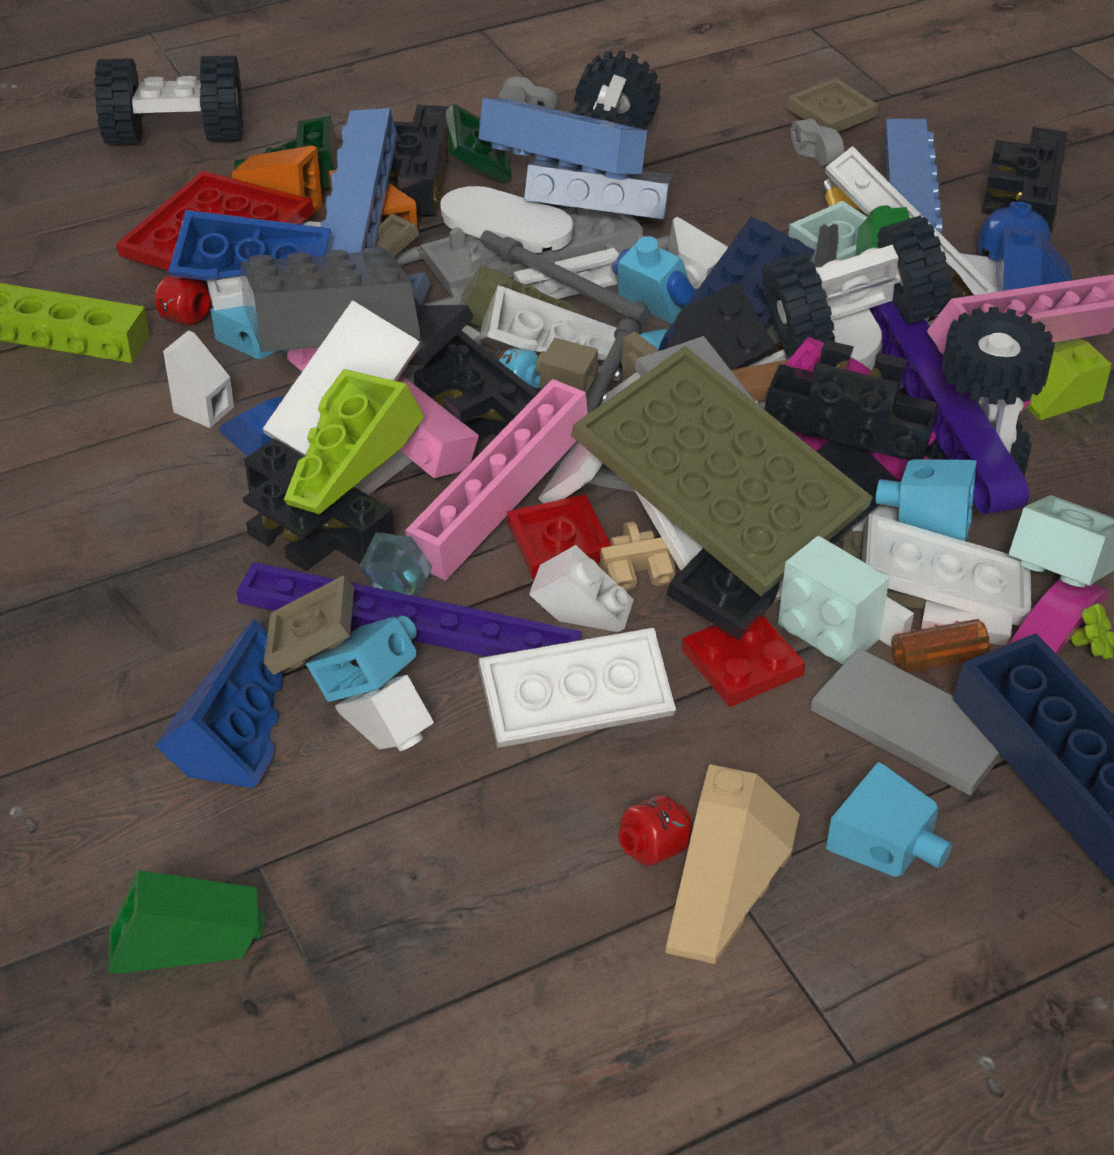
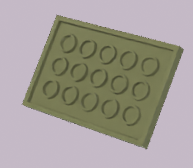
M686 346L573 425L571 436L761 597L783 579L785 562L818 535L829 541L865 511L873 498Z

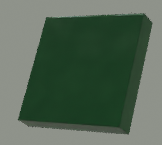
M452 103L446 110L450 155L505 184L512 177L508 150L491 148L492 142L478 139L480 118Z

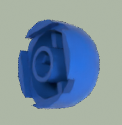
M1011 202L1010 207H1003L994 211L982 224L977 245L978 252L982 254L983 249L990 251L989 259L997 261L1003 228H1014L1016 226H1027L1033 230L1041 231L1051 243L1048 223L1041 214L1031 210L1032 206L1030 204Z

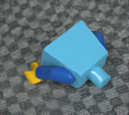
M645 236L639 239L631 249L623 250L612 264L613 272L618 275V295L632 302H644L650 314L671 324L674 323L679 312L684 309L698 290L690 283L682 259L660 248L657 239L651 236Z

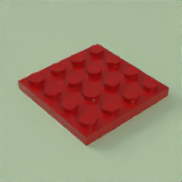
M202 170L115 245L121 257L169 271L186 210L301 224L314 212L313 202L309 198Z

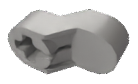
M524 77L508 78L499 93V98L517 100L556 110L559 105L558 96L554 91L549 88L535 86L528 78Z
M813 118L792 122L791 140L798 155L814 158L821 166H826L844 153L843 141L836 129L819 126Z

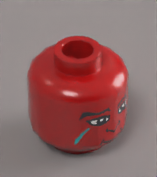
M168 275L162 279L155 291L157 312L163 319L184 325L197 324L207 315L211 306L208 289L203 281L199 279Z
M657 795L637 803L624 811L620 820L619 843L624 852L638 863L653 866L686 850L692 833L691 817L685 807L679 802L674 801L668 796Z

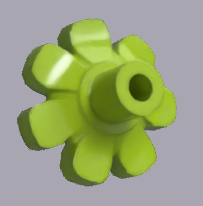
M1102 604L1091 605L1082 612L1085 627L1078 628L1071 637V641L1075 647L1091 644V650L1095 657L1102 656L1104 660L1113 658L1114 632L1109 631L1112 628L1111 622Z

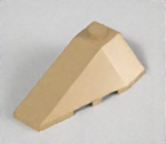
M709 764L698 804L665 953L715 964L744 924L745 916L758 898L761 899L768 890L773 876L790 859L800 813L758 774Z

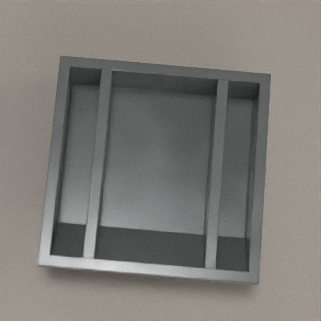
M369 247L365 248L363 253L348 254L346 250H330L326 252V256L313 257L309 253L295 252L288 254V258L273 259L270 255H255L250 257V261H240L243 306L262 352L320 347L352 300L416 340L420 339L411 282L391 252L386 251L384 248Z

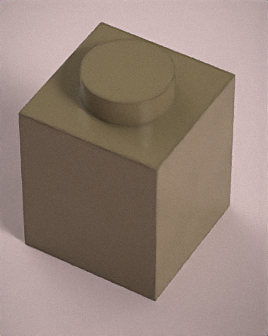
M554 337L547 351H542L537 359L536 373L540 374V391L554 379L586 392L587 396L598 374V349Z

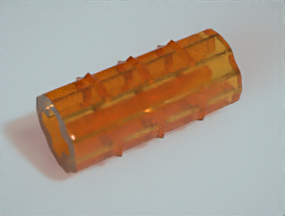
M979 619L962 622L956 620L951 624L940 626L935 624L933 627L919 630L915 628L912 631L894 634L891 639L892 657L895 666L905 672L918 670L924 672L928 668L939 666L945 668L949 664L964 663L990 652L988 631L985 624Z

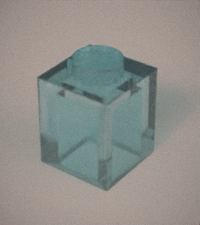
M375 533L359 566V569L374 588L417 597L432 568V565L412 537Z

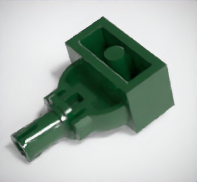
M331 116L298 121L296 139L290 140L280 147L266 148V152H263L265 154L305 146L317 147L321 191L329 189V171L337 170V150L339 148ZM247 159L235 160L234 169Z

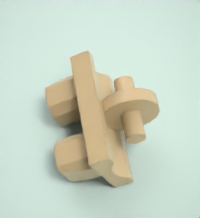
M634 521L625 522L623 525V535L611 537V546L601 548L600 550L601 559L597 565L626 591L636 588L637 578L635 572L648 570L651 584L655 586L670 584L674 579V558L662 537L654 539L652 530L639 532Z

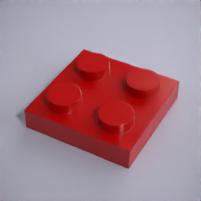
M585 494L507 511V525L532 578L536 577L541 564L575 545L597 564L600 563L601 548L611 546Z
M763 615L740 641L715 625L682 639V651L729 707L804 675L806 663Z

